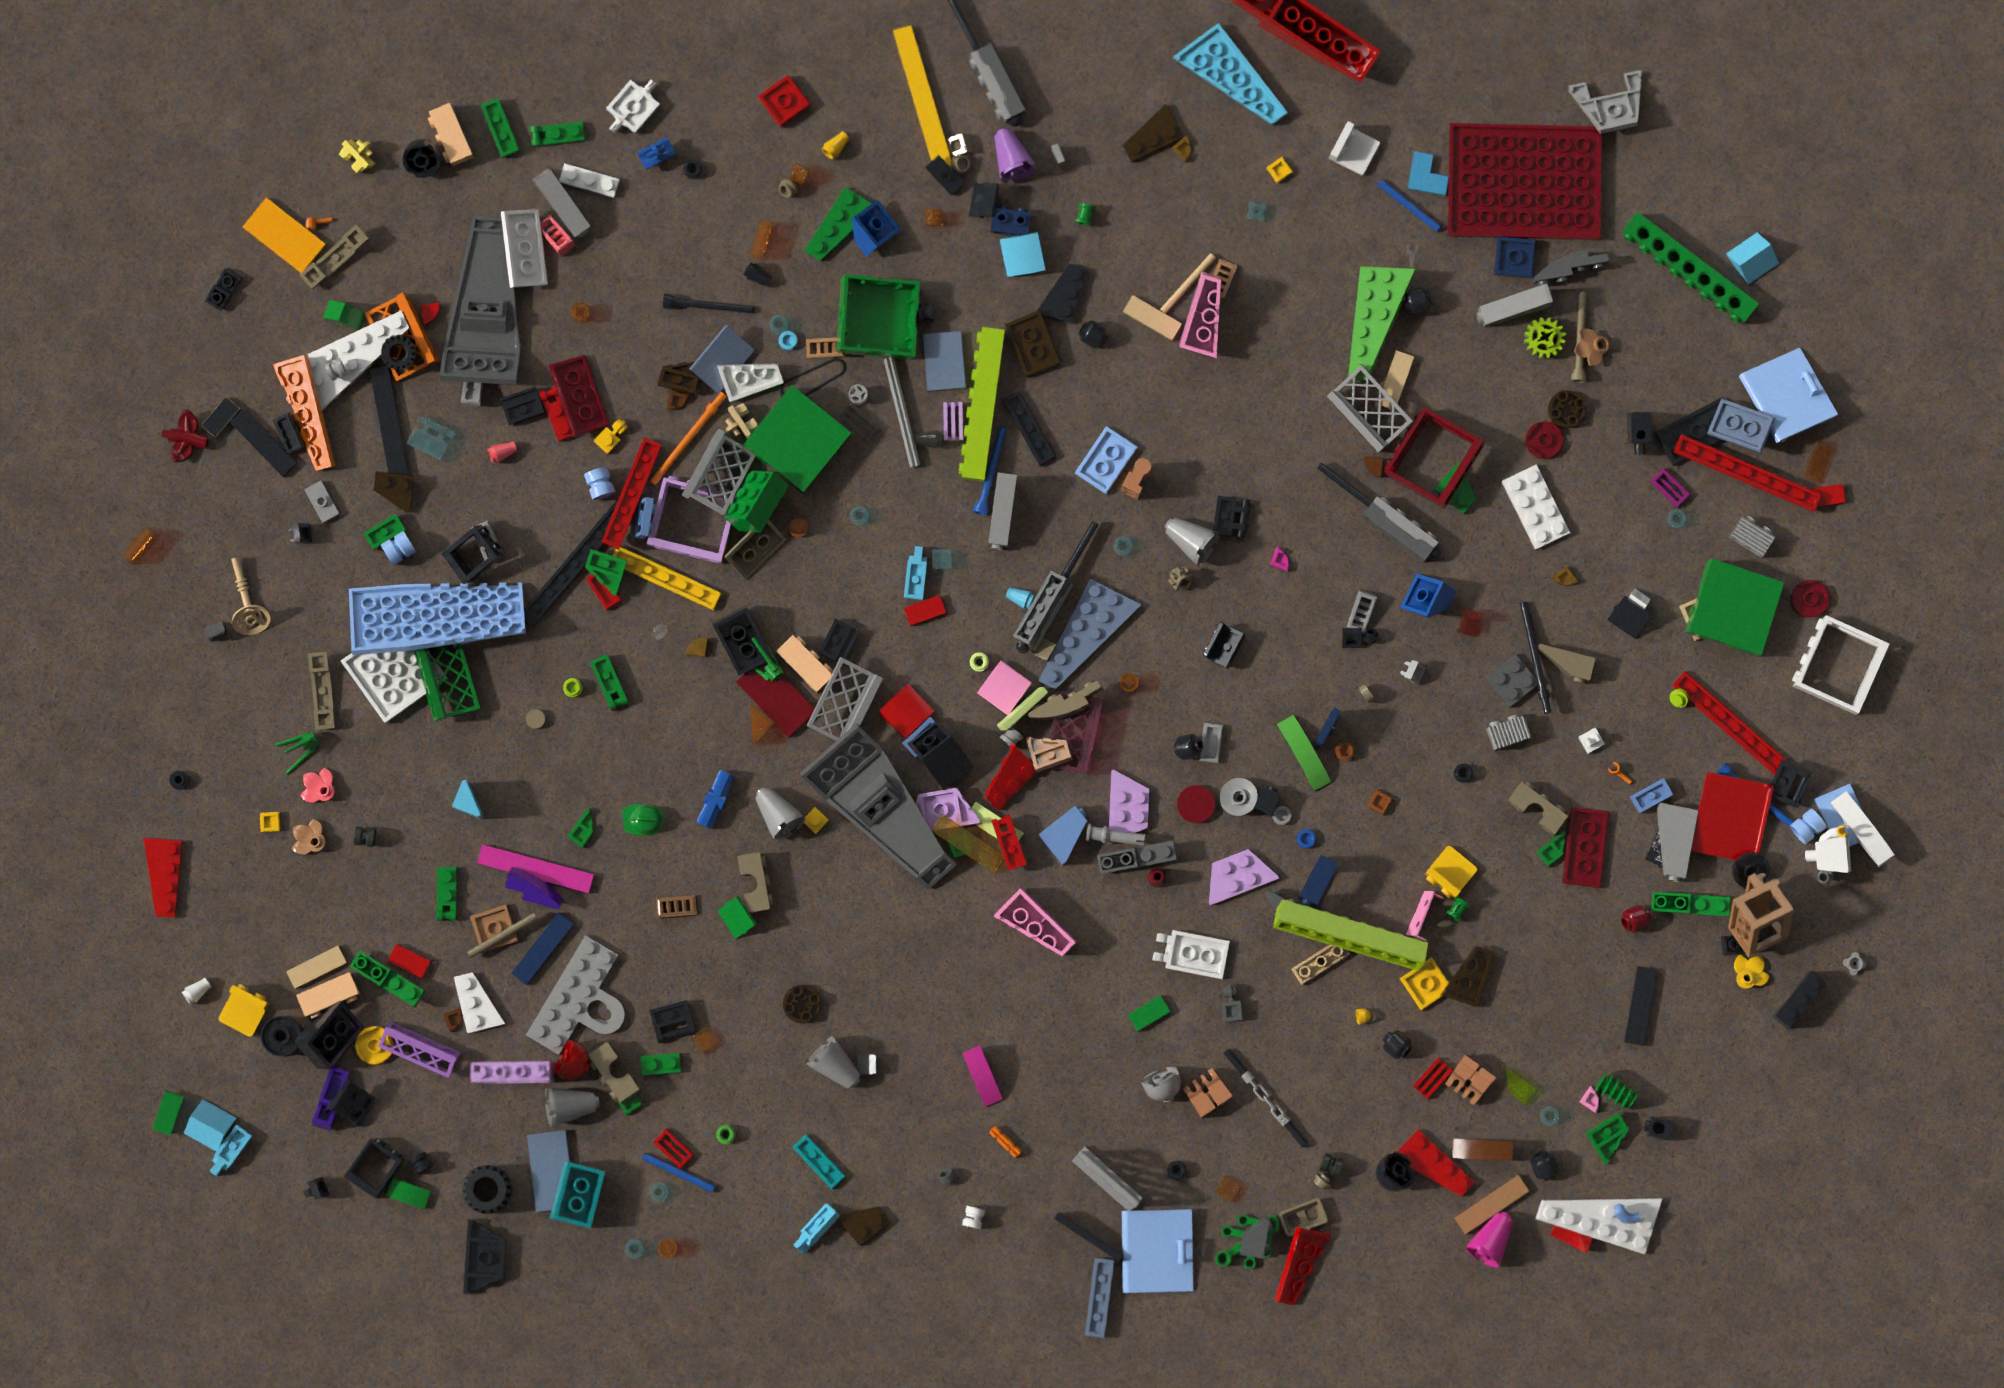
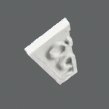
M777 364L717 365L730 402L784 383Z
M473 972L454 977L467 1033L505 1024Z

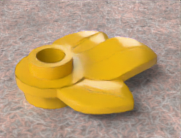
M1739 954L1735 959L1734 969L1738 974L1736 981L1741 988L1750 989L1754 985L1762 986L1769 980L1770 976L1763 972L1765 963L1762 956L1752 957L1748 961L1742 954ZM1744 976L1749 978L1748 982L1744 980Z

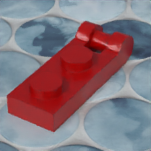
M553 386L551 390L546 392L543 390L539 394L557 439L560 442L573 436L556 387ZM555 396L556 402L550 404L548 399Z
M1005 815L1004 818L999 820L997 818L991 820L1008 871L1027 865L1010 815ZM1007 825L1008 830L1001 833L1000 827Z

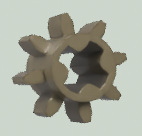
M1185 566L1182 569L1176 567L1170 572L1171 579L1168 582L1176 591L1179 588L1185 590L1192 584L1191 578L1193 575Z

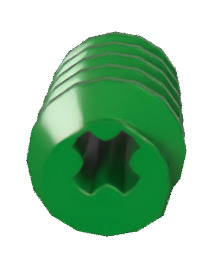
M1606 1071L1598 1081L1595 1092L1602 1089V1097L1608 1093V1101L1615 1098V1106L1622 1103L1621 1110L1626 1107L1629 1108L1639 1092L1637 1091L1632 1094V1087L1626 1089L1627 1084L1625 1082L1619 1085L1620 1079L1617 1078L1613 1081L1614 1074L1611 1073L1606 1076Z

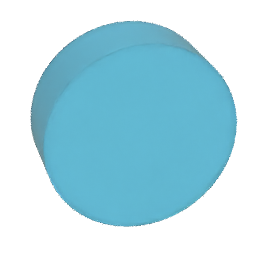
M791 331L783 332L779 337L780 347L787 351L796 348L798 344L796 334Z

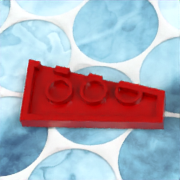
M143 838L155 916L176 918L183 841Z
M1418 1129L1397 1151L1404 1154L1411 1161V1169L1461 1197L1475 1183Z
M1296 1227L1275 1301L1295 1305L1306 1284L1307 1276L1314 1270L1315 1267L1313 1265L1317 1257L1322 1255L1324 1251L1322 1248L1326 1240H1330L1331 1234Z

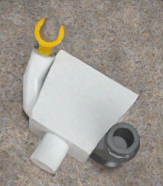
M1848 824L1829 829L1820 836L1818 842H1815L1816 850L1805 851L1806 862L1817 861V869L1820 870L1817 874V881L1821 884L1830 883L1835 871L1845 873L1851 871L1849 835L1851 833L1845 831V828L1849 826Z

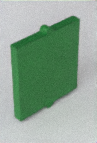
M739 896L725 902V905L718 910L719 915L735 939L742 934L748 933L749 929L756 925L755 920Z

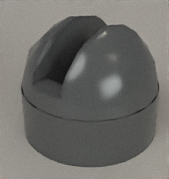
M950 1168L944 1169L938 1174L939 1180L944 1185H950L949 1182H954L955 1180L954 1173Z

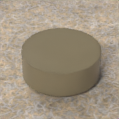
M1365 684L1359 687L1360 692L1368 703L1375 700Z
M534 709L528 712L526 722L529 727L539 729L545 724L546 718L542 711Z

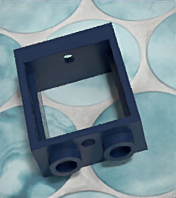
M1322 855L1319 856L1298 899L1302 900V905L1310 907L1318 905L1338 863Z

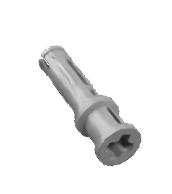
M1088 824L1086 841L1091 839L1101 841L1102 843L1111 841L1144 846L1145 834L1109 830L1107 826L1102 828Z

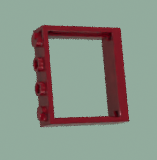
M1424 407L1422 412L1420 411L1418 415L1416 414L1414 418L1415 423L1412 428L1409 427L1404 434L1405 439L1402 444L1399 443L1394 450L1395 455L1392 460L1389 459L1386 462L1387 465L1384 468V472L1390 479L1445 510L1485 445L1483 440ZM1427 420L1471 444V447L1439 498L1395 473Z

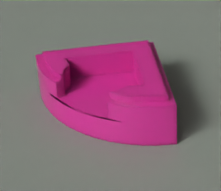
M1276 547L1270 565L1288 572V558L1282 549Z

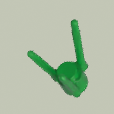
M752 638L768 663L764 668L765 673L757 667L753 668V670L766 681H777L784 675V672L772 649L768 647L773 657V662L756 638Z
M305 732L302 735L275 743V746L278 747L294 741H300V743L286 749L284 753H289L303 746L304 750L309 749L285 772L287 775L311 753L317 751L315 747L319 743L313 732Z

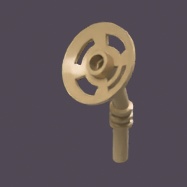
M239 557L231 560L237 579L235 582L238 583L236 586L239 587L238 591L241 593L244 607L233 615L232 625L240 634H258L264 631L270 624V614L262 606L251 605L248 593L249 587L246 586L248 582H245L247 579L244 578ZM260 611H262L265 614V619H262V613ZM237 617H239L241 625L237 623ZM259 624L257 627L247 628L248 625Z

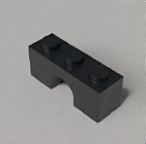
M1812 971L1807 972L1791 996L1782 1003L1772 1017L1786 1029L1791 1028L1825 986L1826 982Z

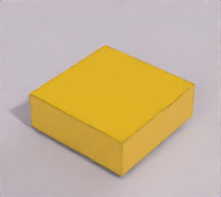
M1283 157L1266 168L1277 184L1293 173Z
M280 812L260 813L261 832L281 831Z

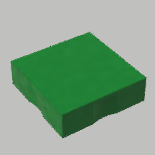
M844 274L841 277L836 353L913 359L916 353V314L919 306L920 281L886 280L872 276Z
M791 385L746 440L743 447L764 464L775 469L785 481L803 494L819 475L823 467L848 439L851 432Z
M1713 558L1707 560L1699 584L1698 597L1692 607L1684 633L1707 641L1722 643L1731 649L1755 657L1761 656L1784 582Z

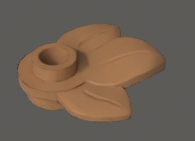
M1582 329L1579 331L1582 341L1576 345L1574 352L1579 357L1588 358L1589 366L1598 365L1602 361V355L1609 348V341L1603 336H1598L1594 330Z
M312 819L308 826L297 825L293 828V835L297 840L292 847L295 853L307 855L311 851L320 852L325 848L326 839L322 835L323 827L321 823ZM318 839L317 845H314V840Z

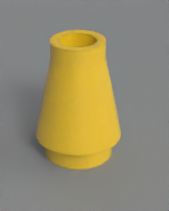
M841 132L824 143L822 148L824 154L830 159L837 158L850 140L848 135Z

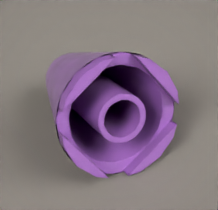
M1007 128L998 130L994 138L1001 181L1009 183L1008 180L1014 179L1015 183L1033 174L1032 170H1036L1037 167L1013 131L1007 130Z

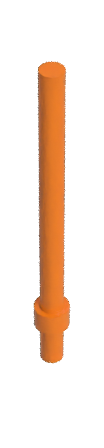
M720 392L716 399L707 405L703 415L651 478L650 482L656 486L708 419L717 413L718 407L727 397L724 393Z

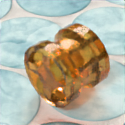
M796 162L790 173L789 180H795L799 185L803 186L809 175L810 168H803Z
M942 209L924 210V215L926 216L924 226H943V221L941 220Z
M576 303L571 308V316L575 322L585 323L590 318V310L585 303Z
M1125 673L1119 681L1120 688L1126 693L1134 692L1139 684L1137 676L1133 673Z
M664 1239L659 1243L658 1252L662 1257L672 1258L677 1254L678 1245L674 1240Z

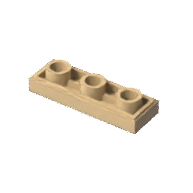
M1328 945L1291 970L1300 984L1303 985L1350 955V953L1346 949ZM1318 958L1324 959L1323 965L1318 964Z

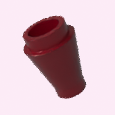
M1159 868L1152 869L1147 876L1148 883L1156 888L1163 886L1166 882L1165 872ZM1159 874L1161 876L1160 880H1155L1154 875Z

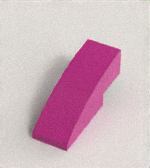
M980 1045L963 1052V1057L984 1106L986 1107L1002 1100L1003 1098Z

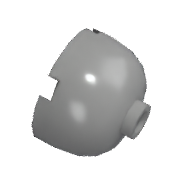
M1166 1067L1167 1071L1158 1074L1159 1070L1144 1077L1142 1086L1151 1099L1165 1103L1174 1099V1096L1181 1089V1078L1176 1067Z

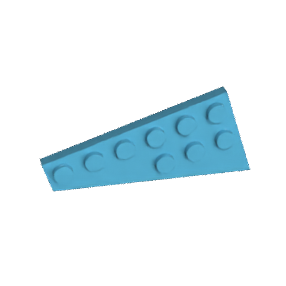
M1219 23L1173 56V59L1269 124L1273 125L1287 114V111Z

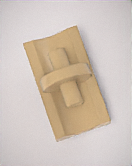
M744 403L736 407L732 405L728 410L735 422L733 423L728 418L726 420L728 427L725 431L726 433L733 432L735 436H738L740 432L737 428L739 427L748 439L758 427V424L754 418L746 423L743 422L741 418L749 413Z

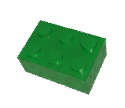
M751 471L747 475L744 485L737 492L735 500L728 507L724 519L739 531L761 533L789 485L774 472Z

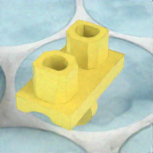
M351 139L349 141L345 140L342 143L344 147L339 155L346 161L352 156L357 160L351 166L356 173H361L375 165L369 158L372 155L369 149L372 144L369 141L363 143L359 139L355 143Z

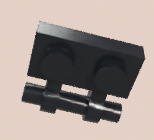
M1218 495L1213 531L1219 535L1231 537L1232 529L1238 530L1237 538L1244 539L1245 532L1248 530V525L1246 524L1251 510L1249 508L1250 501L1242 500V505L1236 506L1237 498ZM1235 513H1240L1239 523H1233Z

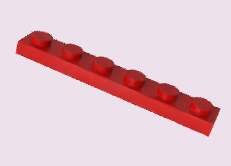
M643 438L601 543L618 550L620 549L660 451L661 444Z

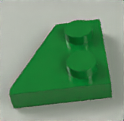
M1460 462L1452 468L1434 489L1440 495ZM1465 476L1449 502L1462 514L1476 500L1467 476Z
M1617 1112L1585 1133L1600 1159L1606 1165L1629 1129L1621 1115Z

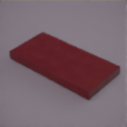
M585 355L550 364L548 367L572 436L577 437L609 427L610 425Z
M765 662L757 666V668H759L761 671L765 673L766 671L764 668L768 665V663ZM752 669L736 681L788 737L801 727L814 712L811 704L784 676L775 682L771 680L766 681Z
M1570 807L1562 884L1601 888L1609 817L1608 811Z

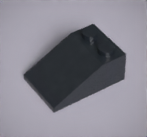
M746 605L712 622L739 676L767 662L752 638H756L768 657L773 659Z
M338 1001L307 1026L294 1043L316 1068L330 1070L364 1026L342 1001Z

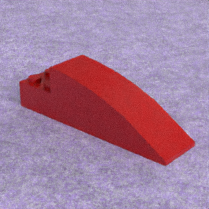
M1231 0L1232 3L1258 19L1259 23L1257 25L1305 55L1359 83L1363 81L1381 50L1306 0Z

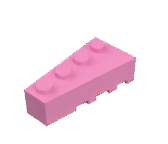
M1201 272L1179 343L1181 348L1217 358L1221 278L1219 276Z
M1020 888L994 915L997 919L1007 923L1009 926L1019 930L1061 956H1064L1077 942L1023 888Z

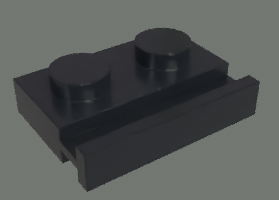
M536 386L500 398L509 426L545 414Z
M835 618L818 653L836 662L839 661L840 657L846 659L860 630Z

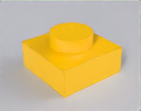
M814 807L805 817L804 824L817 834L829 819Z

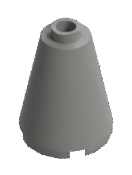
M1177 517L1174 519L1170 518L1165 525V533L1197 566L1203 564L1214 550L1212 548L1213 543L1217 544L1219 540L1217 532Z
M763 787L756 793L755 800L774 840L781 841L792 835L790 831L795 827L799 829L805 821L803 814L772 788Z
M831 1036L827 1039L829 1042L827 1045L821 1044L812 1054L807 1065L847 1089L849 1087L854 1088L860 1082V1073L837 1039Z
M546 1088L545 1098H549L545 1105L550 1127L596 1112V1108L599 1107V1098L593 1092Z

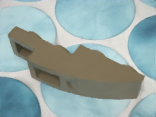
M1092 680L1086 683L1084 689L1079 692L1075 690L1068 694L1066 700L1061 694L1050 696L1045 704H1037L1032 707L1028 715L1033 720H1053L1076 714L1090 707L1091 704L1088 699L1104 689L1099 681L1094 682Z

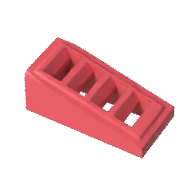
M551 215L540 222L541 234L560 257H563L575 247L571 237ZM550 223L553 224L548 230H543ZM555 229L558 230L553 235L549 236V234L553 232ZM560 235L563 236L558 241L554 242V240L557 239Z

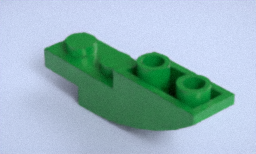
M1652 892L1651 911L1730 917L1731 897Z
M362 951L358 952L350 965V968L415 1008L426 992Z

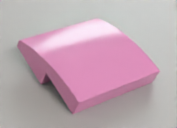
M1001 660L977 693L1008 715L1032 682Z

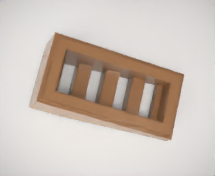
M1219 259L1213 275L1218 276L1219 272L1229 276L1228 279L1219 276L1221 281L1226 283L1225 286L1221 284V289L1224 290L1220 292V300L1224 301L1237 265ZM1221 265L1232 269L1231 273L1220 269Z
M837 337L806 339L807 358L847 357V354L836 353ZM813 343H817V354H813ZM821 343H824V353H821ZM829 343H832V353H829Z
M695 895L656 898L658 918L697 915ZM686 900H690L691 911H687ZM674 901L675 912H671L670 902ZM678 901H682L683 912H679ZM663 902H666L667 913H663Z

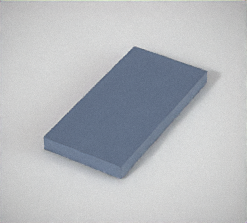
M566 1130L527 1135L536 1212L552 1210L564 1162H570Z

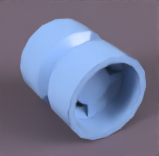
M607 467L597 468L584 474L587 485L591 486L589 491L592 500H599L616 493L613 483L609 482L611 477Z
M404 531L394 536L393 541L389 539L381 544L393 566L401 562L403 556L409 557L416 553L414 546Z
M1809 809L1804 813L1803 819H1797L1790 825V828L1799 840L1806 845L1814 838V833H1821L1827 826L1813 809Z

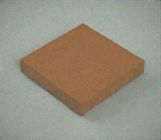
M507 904L470 916L479 945L513 925ZM516 932L481 953L518 942Z

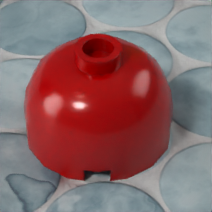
M570 1040L561 1052V1060H557L554 1068V1074L567 1080L578 1078L582 1073L586 1074L590 1066L587 1063L589 1056L586 1049L578 1042Z

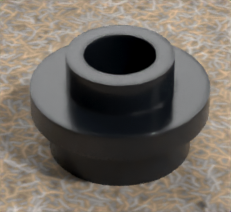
M696 160L687 161L683 167L685 176L690 179L698 178L702 174V165ZM696 167L697 170L695 173H691L689 169Z
M1459 764L1455 767L1454 777L1458 782L1466 783L1471 780L1473 770L1468 764ZM1461 770L1467 772L1465 777L1460 776Z
M175 771L171 774L169 782L174 789L182 790L187 787L189 777L183 771ZM177 777L182 778V782L179 784L175 781Z
M1173 1161L1167 1167V1174L1173 1180H1180L1186 1174V1166L1181 1161ZM1174 1167L1180 1168L1179 1174L1173 1173Z

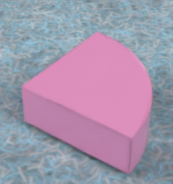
M1590 1086L1580 1100V1103L1596 1113L1599 1107V1099L1595 1090Z

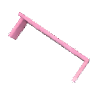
M1424 891L1406 936L1418 938L1424 942L1427 941L1418 936L1433 897L1437 899H1443L1444 897L1436 894L1434 891Z

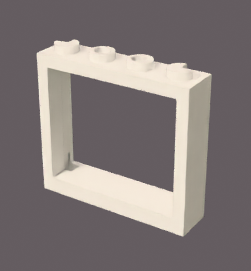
M1826 615L1823 619L1819 618L1815 629L1818 631L1815 637L1811 636L1807 646L1810 649L1807 654H1803L1800 660L1802 667L1800 671L1796 670L1792 681L1795 682L1793 687L1857 715L1861 710L1889 643ZM1827 625L1877 647L1852 705L1802 683Z

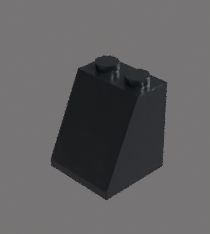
M938 720L907 743L943 790L951 787L959 778L968 774L974 768L957 742Z

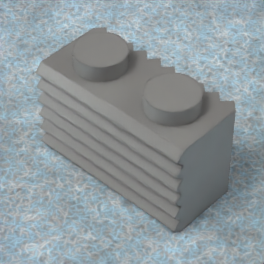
M1749 516L1746 518L1742 517L1729 538L1762 558L1775 539V536L1772 535L1773 531L1765 526L1763 528L1756 525L1757 521Z
M1519 714L1507 717L1509 721L1501 723V720L1489 723L1490 727L1486 730L1494 751L1531 738L1524 716L1519 717Z

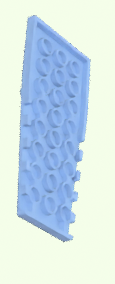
M518 582V585L507 586L506 583H499V586H487V583H480V586H468V583H460V586H450L449 583H442L440 587H431V584H400L349 589L352 655L411 651L524 634L526 632L521 582Z

